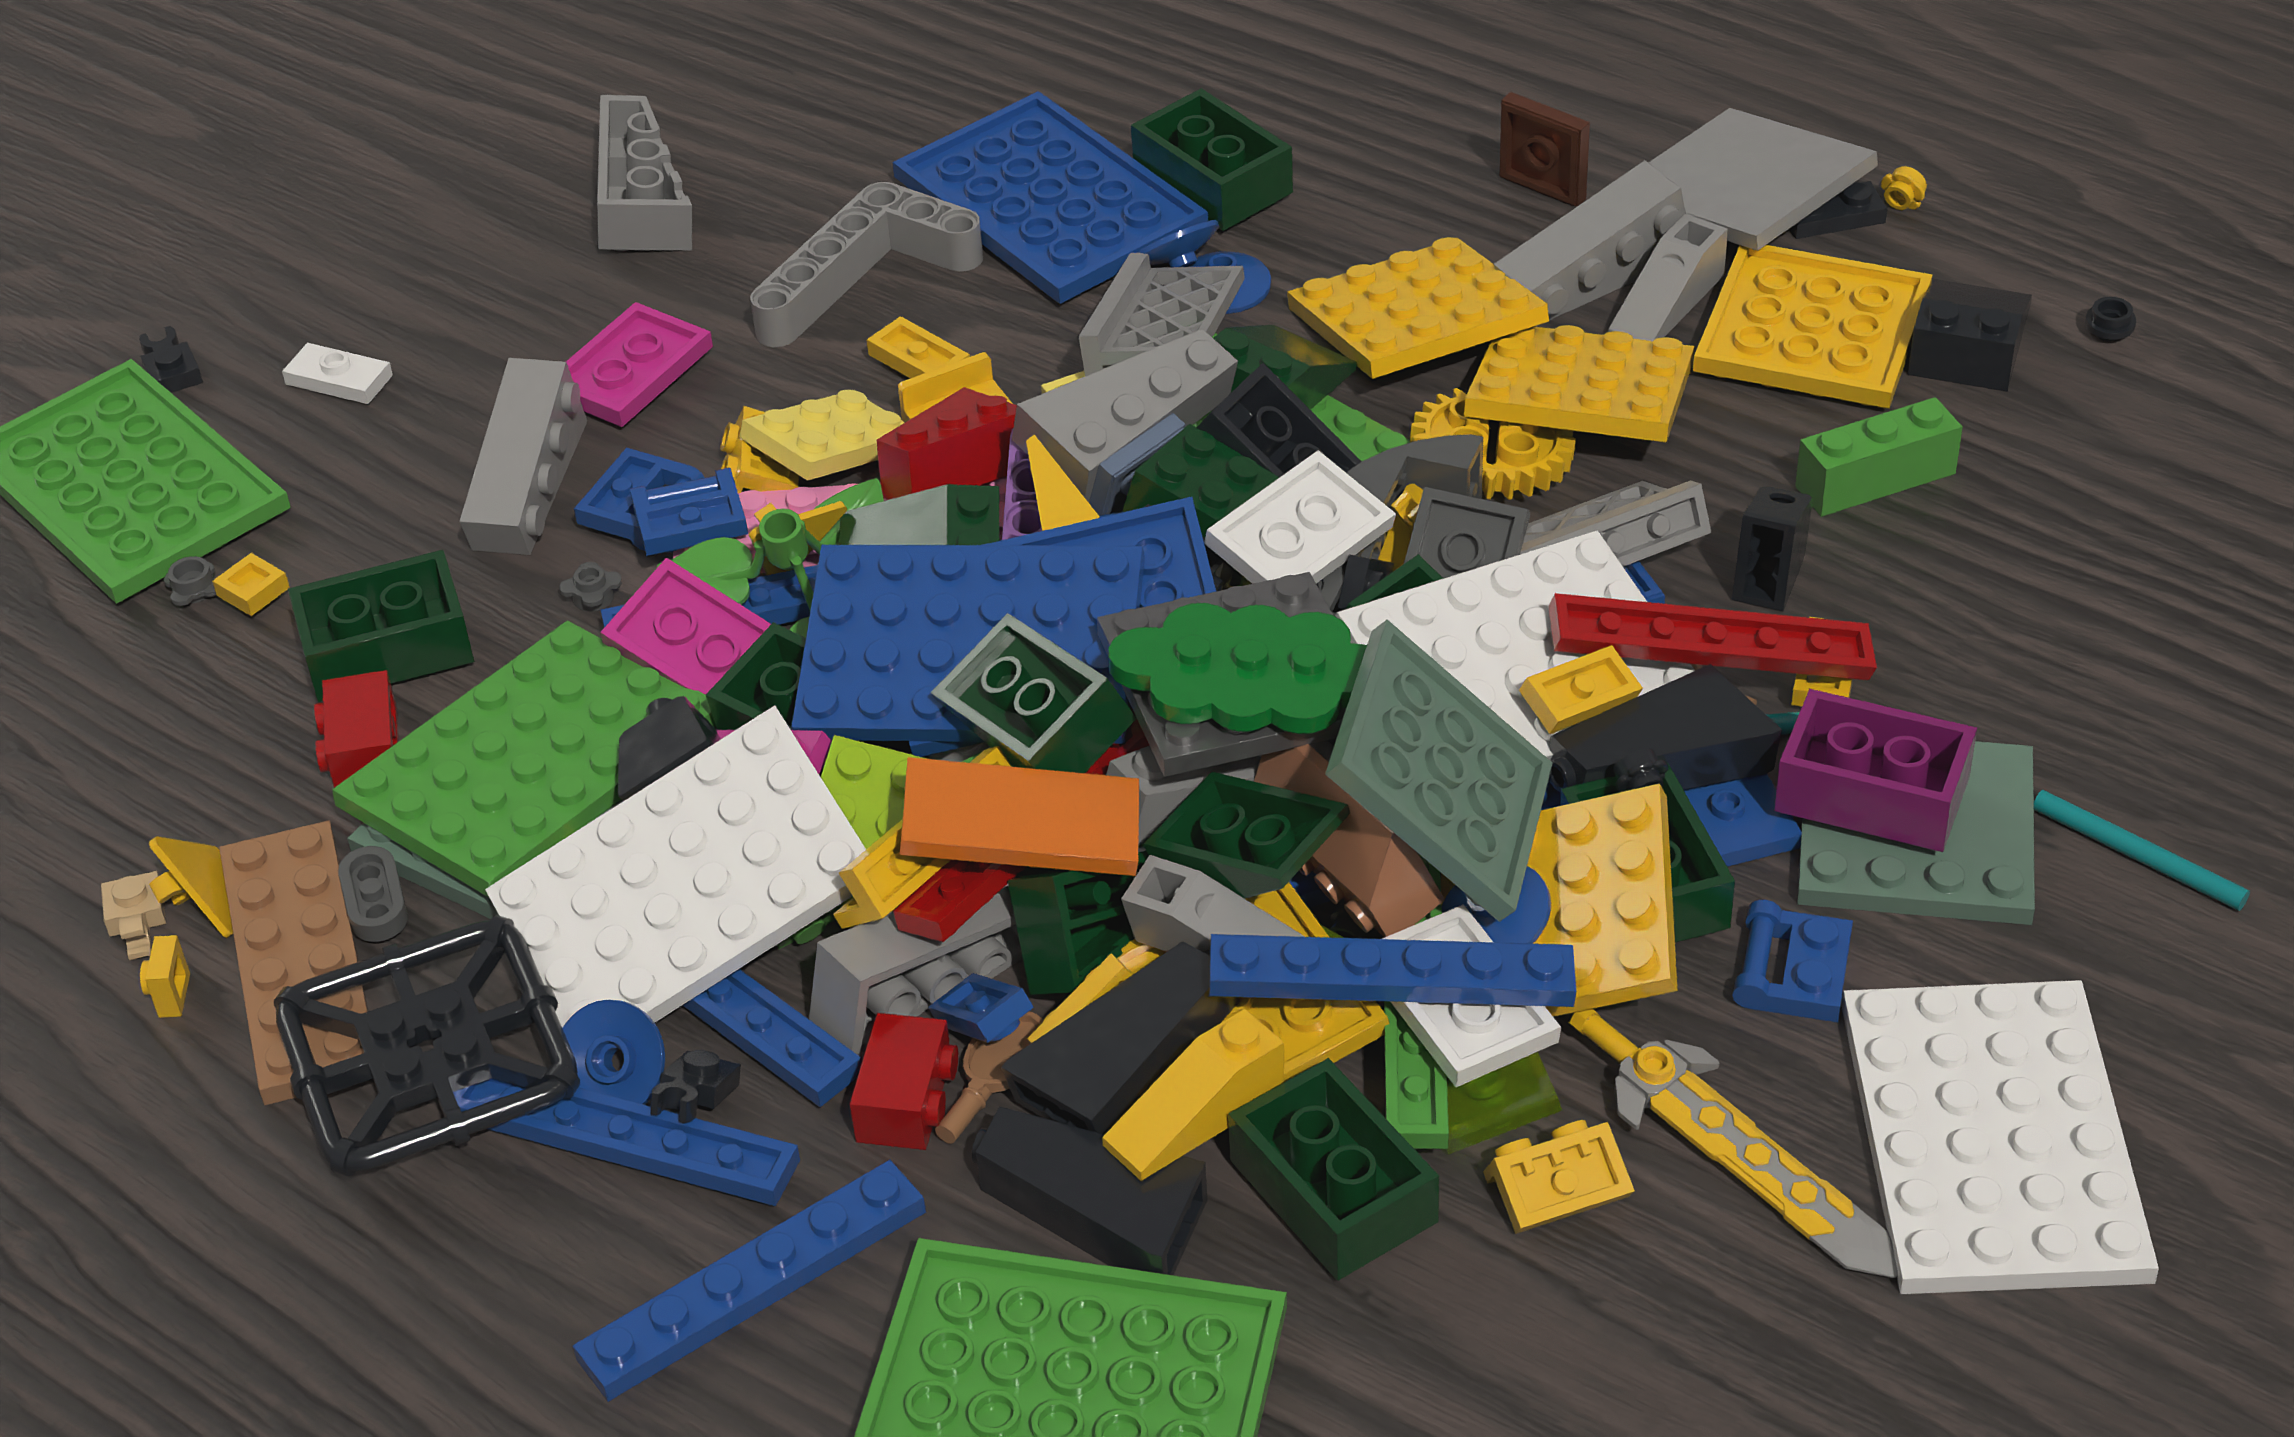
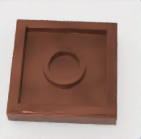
M1513 92L1508 93L1501 100L1499 176L1573 206H1579L1586 200L1590 122Z

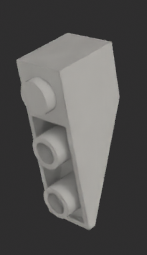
M1685 213L1660 238L1610 325L1608 332H1625L1632 335L1633 339L1652 342L1657 338L1665 337L1724 276L1728 229Z
M1149 855L1121 898L1135 940L1167 952L1182 941L1202 952L1210 950L1211 934L1305 937L1201 871Z

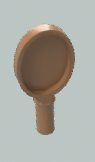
M1027 1012L1019 1018L1020 1024L1017 1029L1005 1038L988 1043L976 1038L970 1041L963 1058V1068L969 1082L968 1087L962 1090L960 1098L941 1120L939 1126L935 1128V1132L940 1139L946 1143H954L979 1110L986 1107V1102L993 1093L1010 1089L1001 1067L1010 1057L1031 1044L1027 1038L1042 1024L1044 1019L1033 1012Z

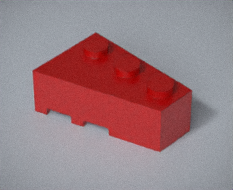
M964 387L878 438L876 441L883 498L890 500L946 484L980 486L1007 476L1010 435L1014 428L1017 405L1007 402V399L1003 396H989Z

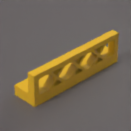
M999 746L984 750L970 762L1011 767ZM901 820L839 872L853 898L833 915L842 929L883 919L951 859L900 855Z

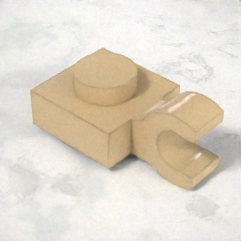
M157 871L101 883L103 915L110 937L120 935L122 939L126 940L129 960L150 956L152 944L149 928L166 924L164 903H158L149 885L152 880L159 876Z

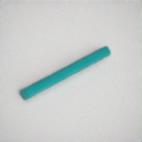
M2041 790L2034 800L2035 811L2238 911L2244 907L2249 898L2250 890L2045 790Z

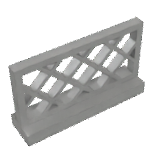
M1130 253L1079 335L1085 376L1199 329H1203L1213 338L1245 280L1243 266L1151 268L1148 254Z
M1690 480L1666 489L1640 481L1528 523L1520 554L1598 530L1621 565L1626 566L1712 533L1702 484Z

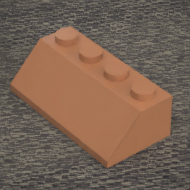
M1309 744L1262 755L1254 782L1348 804L1350 814L1299 871L1304 876L1313 871L1316 874L1314 877L1315 882L1334 904L1343 899L1347 903L1344 905L1347 913L1365 933L1374 928L1385 938L1415 925L1445 900L1419 854L1326 776L1325 773L1329 762Z

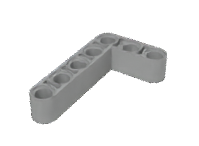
M877 182L868 185L752 292L750 302L756 339L760 344L772 348L789 345L891 249L953 271L961 272L975 269L983 261L980 218L978 214L970 209L894 183Z

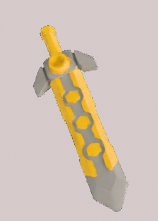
M1594 1009L1574 1012L1569 1023L1620 1063L1619 1076L1615 1078L1614 1095L1618 1116L1630 1126L1638 1130L1644 1108H1650L1709 1158L1723 1165L1774 1207L1789 1224L1819 1246L1845 1269L1890 1278L1898 1277L1894 1250L1888 1231L1853 1204L1850 1199L1828 1181L1820 1179L1757 1128L1754 1121L1697 1076V1074L1718 1069L1719 1061L1701 1047L1665 1040L1664 1045L1659 1041H1649L1638 1048L1602 1019Z

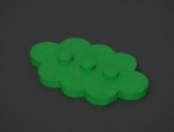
M1191 603L1178 607L1168 614L1162 628L1139 627L1124 631L1115 637L1108 647L1109 673L1116 682L1127 688L1150 691L1151 706L1157 715L1171 722L1196 724L1212 718L1221 726L1238 732L1254 731L1272 723L1287 732L1310 734L1327 729L1336 722L1341 712V707L1347 708L1367 645L1351 643L1348 626L1344 621L1331 614L1304 612L1288 617L1275 607L1266 605H1249L1229 612L1218 605Z

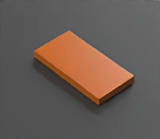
M913 757L907 758L900 855L1136 876L1139 841V778Z

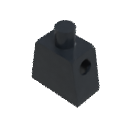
M1770 486L1759 488L1742 517L1732 600L1784 611L1805 556L1813 502L1811 496ZM1766 559H1778L1772 572L1764 570L1760 565L1761 562Z
M680 696L673 700L658 698L652 701L646 708V718L624 731L620 736L618 794L623 801L721 740L712 724L686 697Z

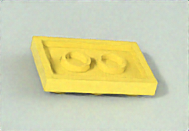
M841 390L836 395L817 400H805L799 405L781 410H768L762 415L742 420L740 438L808 481L877 461L876 440L905 422L901 420L898 414L886 411L867 400L866 395L855 390Z

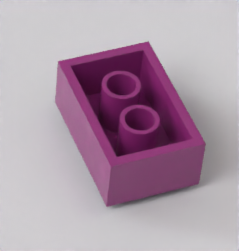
M1809 689L1779 762L1774 811L1944 852L1970 778L1977 727Z

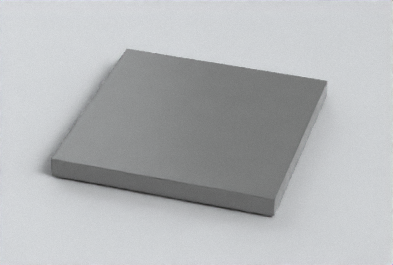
M1728 108L1648 162L1681 188L1687 214L1727 228V241L1756 251L1878 166L1877 151L1732 108Z

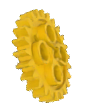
M1454 388L1452 398L1439 393L1436 395V403L1425 401L1422 412H1415L1414 423L1411 424L1410 442L1449 435L1472 434L1483 437L1482 490L1486 499H1491L1494 492H1502L1510 500L1513 498V492L1516 490L1531 497L1534 486L1548 491L1551 481L1561 483L1563 473L1570 472L1576 442V438H1573V430L1497 421L1495 464H1489L1486 461L1489 420L1464 417L1465 397L1467 394L1462 390Z

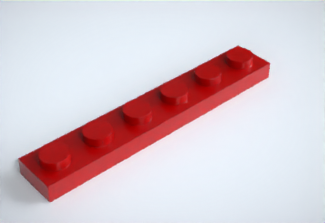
M1559 593L1554 594L1548 606L1554 651L1590 654L1612 645L1622 658L1698 665L1711 664L1712 666L1859 680H1870L1877 669L1869 623Z

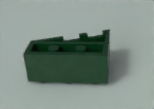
M1144 844L1138 845L1136 875L1149 857ZM1050 868L1008 880L1030 995L1071 993L1111 953L1116 958L1123 954L1121 949L1135 937L1121 898L1136 876Z

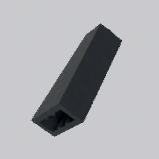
M1709 664L1551 735L1549 750L1553 754L1550 760L1553 763L1549 781L1558 792H1561L1563 788L1615 776L1613 773L1615 764L1624 756L1640 749H1652L1659 760L1666 761L1683 790L1762 775L1774 770L1782 729L1716 668Z
M1182 941L1010 1057L1001 1068L1017 1103L1042 1118L1105 1135L1198 1036L1217 1026L1240 1002L1239 997L1209 996L1210 950L1202 952Z
M999 1106L989 1127H982L977 1133L972 1148V1162L978 1165L981 1191L1108 1266L1174 1275L1208 1201L1206 1162L1182 1156L1140 1181L1103 1146L1102 1137L1104 1134Z

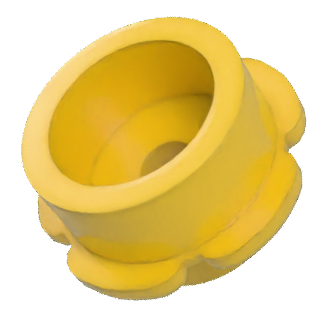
M1901 166L1896 168L1892 174H1886L1883 177L1881 188L1885 190L1884 198L1891 207L1897 210H1905L1907 208L1916 210L1921 205L1920 201L1925 198L1927 183L1923 175L1914 168Z

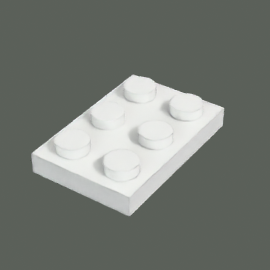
M1318 450L1208 528L1204 543L1252 584L1310 572L1317 584L1348 561L1349 554L1356 555L1393 527L1396 513Z
M1464 904L1382 938L1395 940L1493 942ZM1391 1002L1455 1087L1558 1043L1560 1038L1561 1026L1545 1006Z

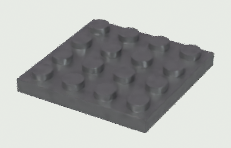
M1310 572L1100 616L1097 617L1098 636L1109 657L1108 647L1112 640L1122 632L1139 627L1162 628L1168 614L1178 607L1191 603L1218 605L1229 612L1249 605H1266L1275 607L1288 617L1304 612L1333 614ZM1122 685L1164 777L1335 739L1338 736L1346 708L1341 707V712L1336 722L1327 729L1310 734L1287 732L1272 723L1254 731L1238 732L1221 726L1212 718L1196 724H1180L1168 721L1157 715L1152 708L1150 691L1135 690Z

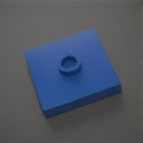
M1767 773L1684 790L1727 867L1800 848L1802 832L1793 816L1774 811L1777 789Z

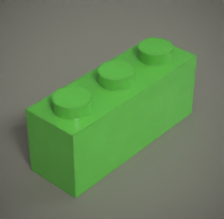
M1934 397L1800 439L1795 487L1801 493L1813 498L1812 507L1822 517L1954 475L1957 470L1963 426Z

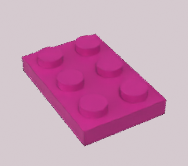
M635 302L566 361L573 382L579 385L580 401L584 412L623 427L713 347L711 331Z
M665 558L600 633L602 643L618 649L625 658L643 667L653 668L658 671L659 675L694 691L698 690L706 695L764 633L771 623L670 559Z

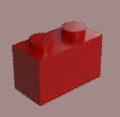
M387 670L322 680L323 702L314 704V711L319 735H324V739L317 740L315 746L320 772L330 771L334 788L399 742L397 706Z
M886 1013L876 1014L850 1101L856 1143L919 1150L927 1149L932 1127L939 1126L945 1115L946 1095L945 1091H943L945 1081H953L955 1079L958 1067V1046L950 1045L947 1020Z

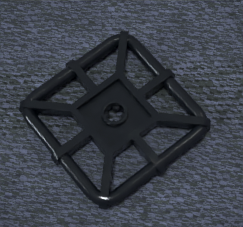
M496 915L491 920L475 922L398 948L396 943L382 948L383 954L306 979L292 987H283L274 999L276 1024L293 1071L290 1077L292 1090L295 1096L304 1102L320 1151L330 1163L331 1170L341 1175L350 1177L355 1172L373 1169L453 1140L456 1146L470 1141L469 1135L549 1107L562 1099H570L580 1086L576 1059L555 1012L558 1007L556 996L552 988L544 985L524 937L514 927V922L510 918ZM479 946L455 982L415 995L406 970ZM504 953H506L522 996L520 1000L479 1013L474 997ZM390 975L400 999L398 1002L362 1014L317 1001ZM302 1023L358 1039L363 1054L326 1067L317 1065ZM535 1023L552 1065L547 1068L495 1053L489 1038ZM434 1040V1048L429 1051L423 1052L419 1046H416L421 1042ZM373 1079L378 1095L350 1136L342 1138L327 1094ZM489 1079L526 1088L525 1090L462 1112L453 1094L457 1090ZM438 1098L445 1118L377 1141L397 1111Z

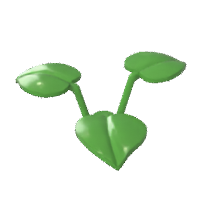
M875 478L849 487L828 498L814 509L842 501L848 511L882 502L884 499L880 481ZM776 509L767 513L759 524L762 540L754 543L756 550L754 560L746 545L737 539L728 537L703 541L671 559L677 565L742 605L750 595L748 579L759 576L764 558L767 556L769 562L783 570L793 569L811 611L813 590L803 567V561L808 554V545L819 555L821 545H839L840 519L819 542L806 530L804 521L800 519L796 512L789 509ZM809 617L797 621L790 628V631L806 638Z

